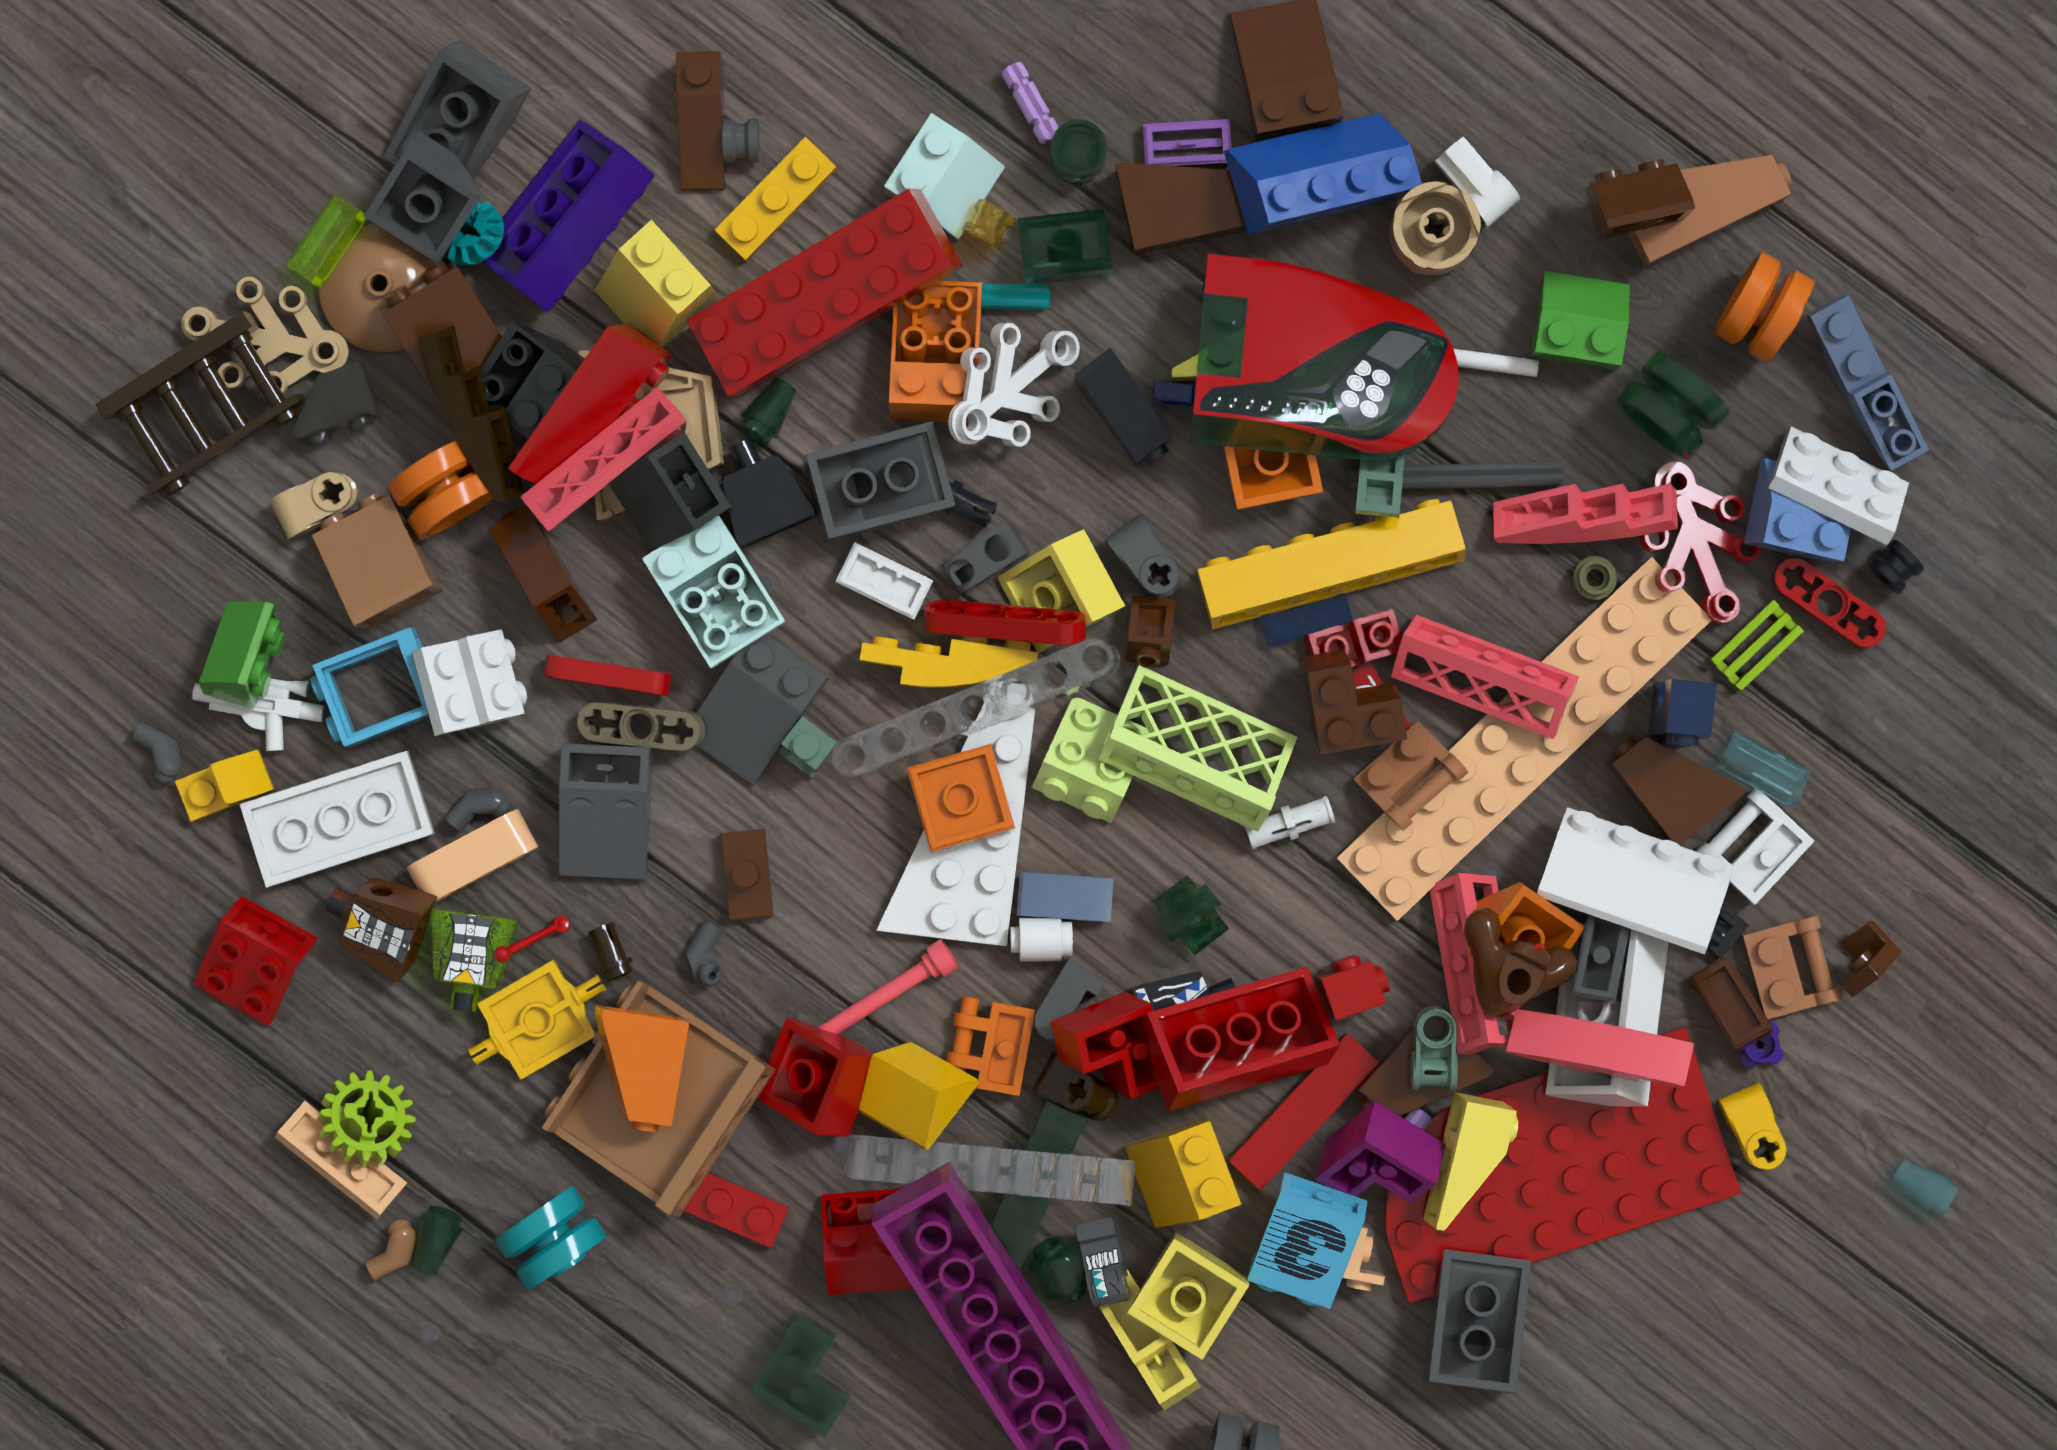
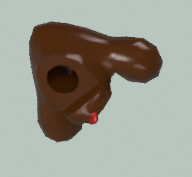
M1490 908L1475 909L1466 918L1464 935L1473 956L1476 994L1481 1008L1489 1018L1503 1017L1518 1010L1548 990L1567 983L1576 973L1577 960L1569 948L1556 945L1545 950V946L1542 943L1532 944L1517 940L1505 944L1500 943L1501 925L1499 915Z

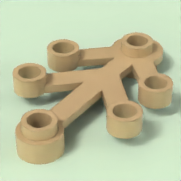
M245 277L238 282L236 287L237 296L240 300L250 305L265 328H258L250 333L253 337L251 344L260 347L256 352L266 366L286 352L303 356L280 373L277 371L269 372L272 377L280 378L282 382L280 390L283 395L286 394L288 387L315 370L323 374H332L345 366L349 357V347L346 340L335 331L322 329L307 305L306 294L296 286L284 288L280 292L279 303L285 311L294 314L307 338L293 336L288 333L264 296L265 289L259 280L254 277ZM249 283H255L258 287V292L253 298H246L243 294L244 287ZM292 292L299 293L301 300L298 306L288 307L286 304L287 295ZM193 307L184 314L181 327L186 337L195 342L226 321L217 319L216 315L207 308ZM197 316H203L206 321L205 328L199 332L193 331L191 327L192 320ZM324 344H331L333 346L334 353L329 359H321L319 356V349ZM241 360L237 363L226 362L218 369V373L228 389L240 388L246 378L250 376ZM230 368H236L239 372L238 380L231 384L227 383L224 378L225 372Z

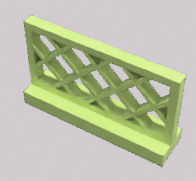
M1139 665L1098 759L1258 832L1272 809L1276 799L1275 794L1296 743L1297 736ZM1141 682L1156 688L1163 700L1146 705L1139 691ZM1134 702L1136 708L1130 709L1132 703ZM1189 703L1197 707L1202 718L1186 723L1178 705ZM1168 709L1176 726L1159 730L1151 713ZM1141 716L1149 734L1141 736L1123 728L1126 720ZM1228 721L1237 725L1242 736L1226 741L1218 723ZM1207 727L1216 744L1199 749L1191 731ZM1181 735L1189 752L1180 754L1169 749L1164 739ZM1268 739L1283 746L1281 754L1266 759L1257 742ZM1247 745L1255 762L1239 767L1230 749ZM1221 753L1229 770L1220 772L1209 767L1204 757ZM1275 766L1274 772H1272L1270 767ZM1260 771L1268 785L1266 792L1249 785L1244 775Z

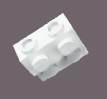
M502 629L467 636L456 641L422 647L412 651L434 736L501 722L525 714L523 705H525L527 700L526 689L520 681H516L511 665L515 660V648L509 639H504Z

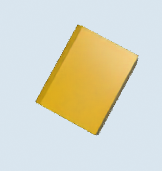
M909 1042L872 1054L859 1111L861 1114L928 1151L979 1085V1081L920 1046Z

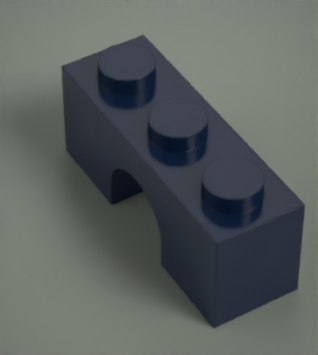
M1677 679L1667 680L1666 683L1659 682L1654 684L1649 736L1660 737L1659 743L1663 746L1679 748L1692 747V745L1698 746L1699 739L1711 737L1717 684Z

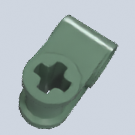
M1427 1006L1421 1009L1414 1018L1413 1051L1411 1052L1410 1060L1411 1091H1418L1420 1086L1447 1087L1448 1091L1453 1092L1457 1089V1028L1453 1017L1441 1007ZM1431 1016H1442L1446 1021L1444 1034L1435 1039L1426 1037L1423 1031L1425 1021ZM1426 1070H1436V1071H1443V1072H1424V1071H1426Z

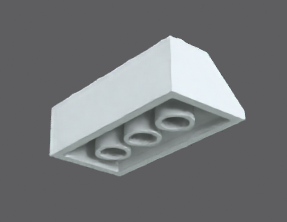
M1567 807L1537 894L1546 900L1705 954L1735 865L1725 862L1717 856L1704 855L1681 847L1676 842L1661 840L1638 832L1633 827L1620 826L1597 818L1592 813L1577 811Z
M1630 929L1616 1002L1601 1003L1574 1000L1571 995L1575 978L1574 974L1567 983L1559 987L1556 1015L1657 1035L1669 942ZM1584 932L1570 949L1577 963ZM1549 1064L1545 1095L1606 1106H1648L1651 1081L1639 1079L1636 1082L1595 1071L1593 1074Z

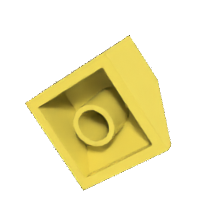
M1084 529L1050 544L997 577L1011 605L1077 611L1085 615L1086 628L1125 606ZM1032 642L1038 653L1055 645Z
M1175 1231L1151 1269L1127 1313L1203 1360L1248 1289L1249 1281H1247V1276Z

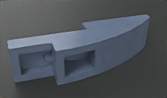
M1843 294L1806 314L1823 349L1820 353L1852 413L1888 470L1893 471L1929 451L1893 375L1886 372L1849 295Z

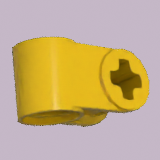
M1757 1082L1718 1099L1724 1118L1731 1132L1736 1137L1747 1162L1754 1167L1765 1170L1779 1166L1786 1156L1787 1149L1774 1119L1772 1107L1761 1084ZM1760 1138L1765 1142L1774 1143L1775 1148L1769 1151L1771 1157L1769 1160L1754 1155V1150L1759 1148L1758 1140Z

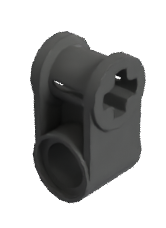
M1140 514L1104 540L1121 565L1132 574L1150 597L1168 598L1177 591L1180 584L1178 567L1163 548L1155 532ZM1157 568L1162 573L1168 569L1170 571L1167 575L1169 584L1164 587L1159 582L1151 585L1150 582L1153 580L1151 571Z

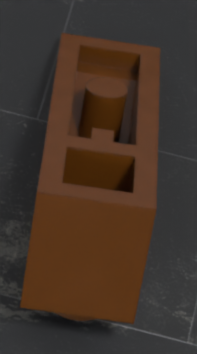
M720 51L676 52L681 190H725V163L722 146L724 83Z

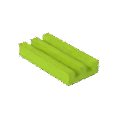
M1771 600L1709 659L1739 692L1804 632L1779 607L1780 605L1775 600ZM1773 614L1777 620L1737 659L1727 666L1723 660L1761 623ZM1785 627L1789 632L1739 678L1735 672L1780 629Z

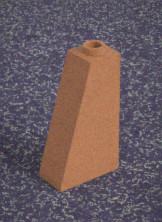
M1773 155L1682 169L1680 171L1693 198L1695 209L1683 221L1627 234L1645 268L1784 201L1791 195L1788 188L1792 186L1791 176L1782 162L1776 163Z

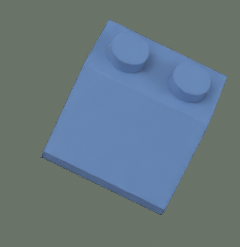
M1761 458L1744 544L1820 562H1843L1851 528L1769 489L1768 486L1776 461Z

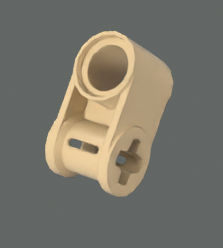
M328 472L274 496L269 502L288 540H292L318 528L323 520L335 514L343 513L353 507L358 499V488L351 477L345 474ZM331 482L335 485H343L344 490L339 493L340 502L327 499L326 494L332 491Z

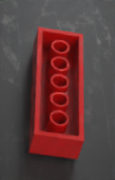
M909 188L686 321L728 397L743 396L957 271L963 265L922 190Z

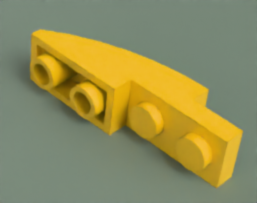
M873 636L872 644L862 642L859 660L866 663L902 668L901 686L955 688L991 682L1018 673L1037 663L1038 652H1031V643L1005 640L1004 647L987 645L988 638L961 636V640L951 639L949 656L941 655L942 647L916 643L915 651L898 648L899 640Z

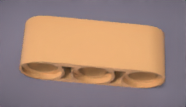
M515 809L406 867L417 890L437 896L436 902L529 854L537 849L538 845L519 809Z

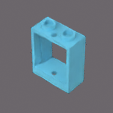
M409 627L312 665L316 675L310 677V681L317 699L320 702L323 700L327 702L332 716L326 718V723L335 742L342 741L344 747L351 748L429 718L412 651L423 647L415 628ZM400 647L422 706L355 732L333 673Z

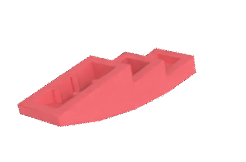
M1671 483L1628 492L1624 484L1587 492H1581L1576 484L1496 501L1493 502L1494 540L1497 543L1519 544L1577 543L1628 538L1678 529L1677 492Z
M1518 1009L1515 1011L1506 1053L1593 1074L1595 1071L1636 1082L1642 1079L1683 1089L1686 1083L1694 1043L1599 1022Z

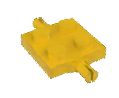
M552 960L479 1002L477 1005L488 1023L490 1037L468 1049L470 1055L473 1056L487 1048V1051L473 1058V1061L476 1065H479V1063L500 1052L501 1055L510 1061L518 1077L522 1080L593 1039L596 1031L587 1017L584 1003L598 994L607 991L604 984L597 986L589 992L587 991L602 980L597 974L575 988L574 985L565 979L556 961Z

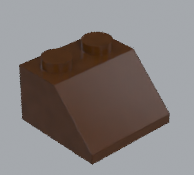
M1659 159L1638 165L1639 172L1622 176L1621 169H1615L1595 175L1596 182L1590 183L1586 188L1597 239L1601 240L1683 221L1695 209V205L1678 164L1665 166L1664 159Z

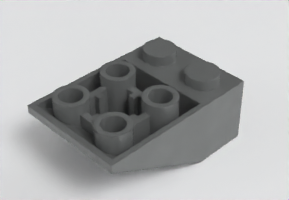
M561 744L559 875L647 880L654 749L646 747Z

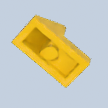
M259 749L212 763L207 769L175 781L190 822H195L275 790Z

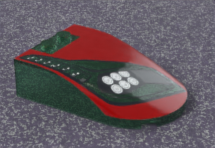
M1216 254L1207 255L1202 288L1204 297L1189 443L1376 461L1397 458L1415 451L1417 446L1428 440L1432 435L1437 434L1443 427L1452 411L1458 390V364L1454 349L1445 332L1424 311L1399 298L1321 271L1288 263Z

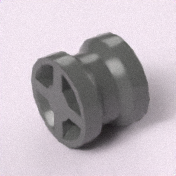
M732 119L723 120L722 146L724 163H734L737 159H747L750 163H759L760 137L758 119H749L745 124H736Z

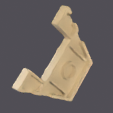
M579 351V355L585 359L590 351ZM669 368L668 374L658 388L687 420L677 429L685 432L704 464L711 471L724 464L715 379L708 375ZM649 387L642 399L654 389ZM609 484L594 495L597 520H608L626 511Z

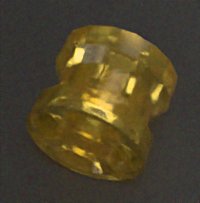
M978 199L974 206L976 213L972 220L965 222L962 231L980 243L995 250H1000L1004 243L1002 236L1006 229L1014 225L1016 218L998 206L983 199Z

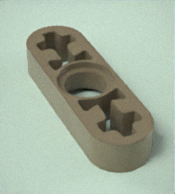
M600 701L584 706L577 717V726L581 735L593 742L685 751L697 747L705 736L703 720L696 713L686 710ZM599 710H601L602 718L616 720L620 719L619 711H623L619 727H604L600 729L599 733H597L596 725L590 724L589 719L590 716L597 715ZM638 713L646 715L652 723L651 733L645 739L637 738L630 728L632 718ZM661 715L666 717L664 722H662ZM683 719H685L686 727L693 728V735L685 737L684 743L681 742V736L676 733H663V742L659 741L663 725H680ZM619 730H620L621 737H618V736H617V733H618Z

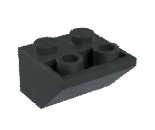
M512 321L480 369L489 408L505 406L508 424L525 438L529 439L580 367L584 358L565 343L522 323Z
M679 429L669 434L608 483L650 550H654L698 529L732 507L685 432Z

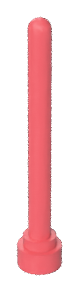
M939 939L926 947L927 953L921 956V962L824 1022L818 1028L840 1034L931 975L934 978L941 974L946 977L960 967L942 939Z

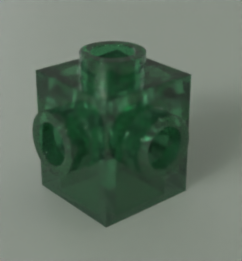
M1188 875L1153 901L1163 915L1157 923L1172 942L1180 937L1194 956L1229 930L1215 910L1221 905L1219 900L1206 884L1198 889Z

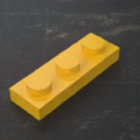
M804 137L719 224L715 232L747 262L837 170V167L809 139Z

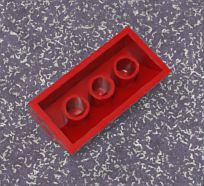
M632 324L608 326L508 469L514 474L537 484L637 404L649 387L652 389L658 387L669 372L666 363L672 355Z
M1308 967L1148 1012L1145 1016L1152 1073L1167 1111L1327 1065L1340 1046Z

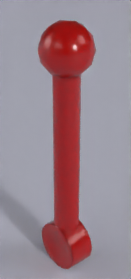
M562 915L554 917L549 926L508 947L498 946L494 950L495 960L505 963L510 959L511 954L550 934H560L568 931L570 927L569 920Z

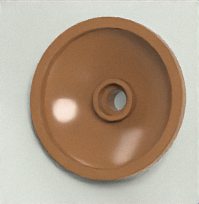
M375 223L356 228L343 236L332 247L322 265L318 288L323 313L331 327L347 342L360 349L374 353L405 350L404 346L379 308L386 305L383 298L393 290L403 285H406L409 290L423 281L420 275L426 269L436 264V262ZM377 277H385L388 282L386 289L381 292L374 291L373 281Z

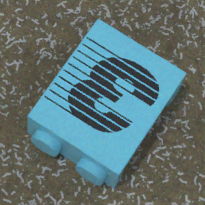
M1284 1172L1278 1187L1276 1203L1257 1253L1252 1255L1247 1281L1255 1283L1265 1291H1279L1297 1297L1300 1302L1306 1305H1320L1330 1309L1364 1224L1367 1200Z

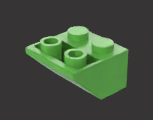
M227 602L199 680L204 695L254 709L257 697H265L271 681V673L267 672L271 657H279L285 641V633L281 632L282 621L278 619L274 604L269 602Z

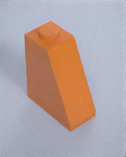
M596 1005L594 1014L621 1116L628 1121H633L632 1128L637 1130L658 1132L659 1125L672 1127L689 1021L681 1017Z

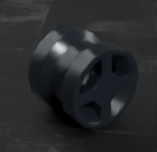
M1893 539L1886 546L1887 552L1881 558H1874L1868 566L1887 588L1899 595L1906 588V581L1911 576H1919L1924 571V567L1908 548Z

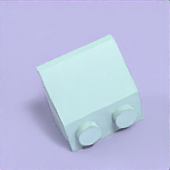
M931 113L884 185L885 194L893 198L909 188L922 190L944 232L959 240L1004 171L1005 166L967 135Z

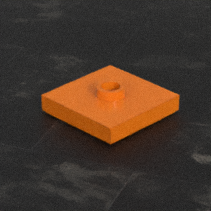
M991 744L907 768L931 853L1015 829Z

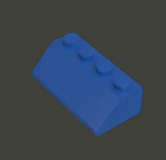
M1380 113L1224 151L1248 236L1400 199L1411 189L1422 184L1410 143Z

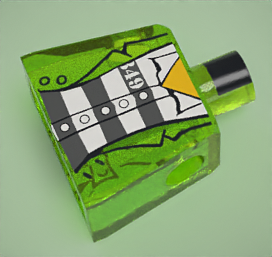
M432 909L434 981L453 983L450 1009L476 1012L479 988L496 989L500 987L507 962L500 963L496 961L494 950L498 946L508 947L514 943L520 920Z

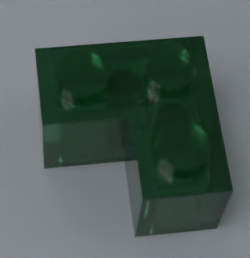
M800 1310L750 1390L825 1438L848 1402L850 1394L815 1372V1369L835 1340L837 1333Z

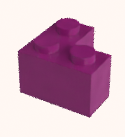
M1374 1100L1325 1140L1315 1180L1326 1187L1355 1197L1376 1182L1411 1204L1436 1185L1446 1144Z

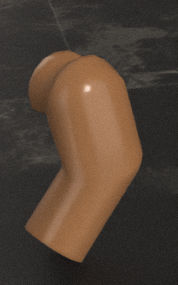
M397 1219L393 1221L387 1230L390 1236L386 1252L366 1261V1267L374 1281L408 1265L411 1261L417 1236L407 1220Z

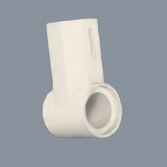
M1464 137L1450 146L1434 162L1454 187L1459 190L1461 189L1472 198L1479 211L1481 225L1485 228L1492 225L1520 201V196L1512 184L1499 171H1493Z

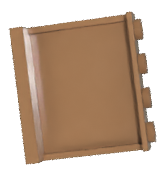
M638 980L635 986L629 985L621 994L617 1002L618 1008L681 1017L689 1021L672 1127L659 1125L658 1132L637 1130L632 1128L633 1121H628L621 1116L598 1030L593 1038L594 1049L587 1059L582 1058L572 1069L568 1078L571 1084L563 1096H556L546 1109L544 1116L547 1120L542 1129L555 1133L654 1201L656 1203L655 1206L667 1215L680 1217L776 1069L650 984Z

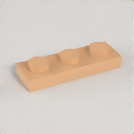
M304 1101L280 1128L275 1138L375 1219H378L405 1188L407 1182L385 1164L379 1166L375 1162L374 1157L370 1158L366 1167L363 1168L360 1166L359 1157L353 1156L348 1163L343 1162L345 1151L341 1148L331 1153L329 1148L334 1141L332 1137H320L322 1128L328 1123L317 1121L320 1112Z

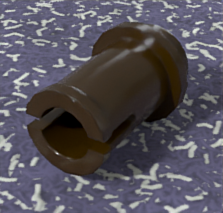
M614 922L608 923L606 927L602 925L588 932L603 967L599 970L600 974H605L608 981L615 980L632 972L630 964L633 962L632 957L627 958Z

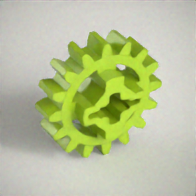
M368 1070L364 1080L359 1081L358 1076L352 1072L346 1080L347 1086L337 1080L331 1088L333 1094L326 1093L321 1102L327 1109L320 1111L317 1121L328 1124L322 1128L320 1137H332L334 1141L329 1151L333 1153L341 1148L345 1151L343 1162L348 1163L353 1156L359 1157L360 1166L365 1168L369 1159L374 1157L375 1162L381 1166L387 1159V1153L396 1158L402 1150L400 1144L407 1145L412 1134L406 1129L413 1127L416 1117L406 1115L405 1113L410 1111L413 1102L412 1100L401 1101L399 1098L404 1090L402 1085L395 1087L393 1090L388 1087L390 1076L385 1075L380 1082L374 1081L373 1071ZM358 1094L356 1102L345 1103L344 1106H340L347 1098ZM365 1106L368 1121L373 1122L368 1132V1124H365V1117L360 1116ZM389 1131L393 1132L389 1138L375 1144V1139L379 1134L387 1135Z

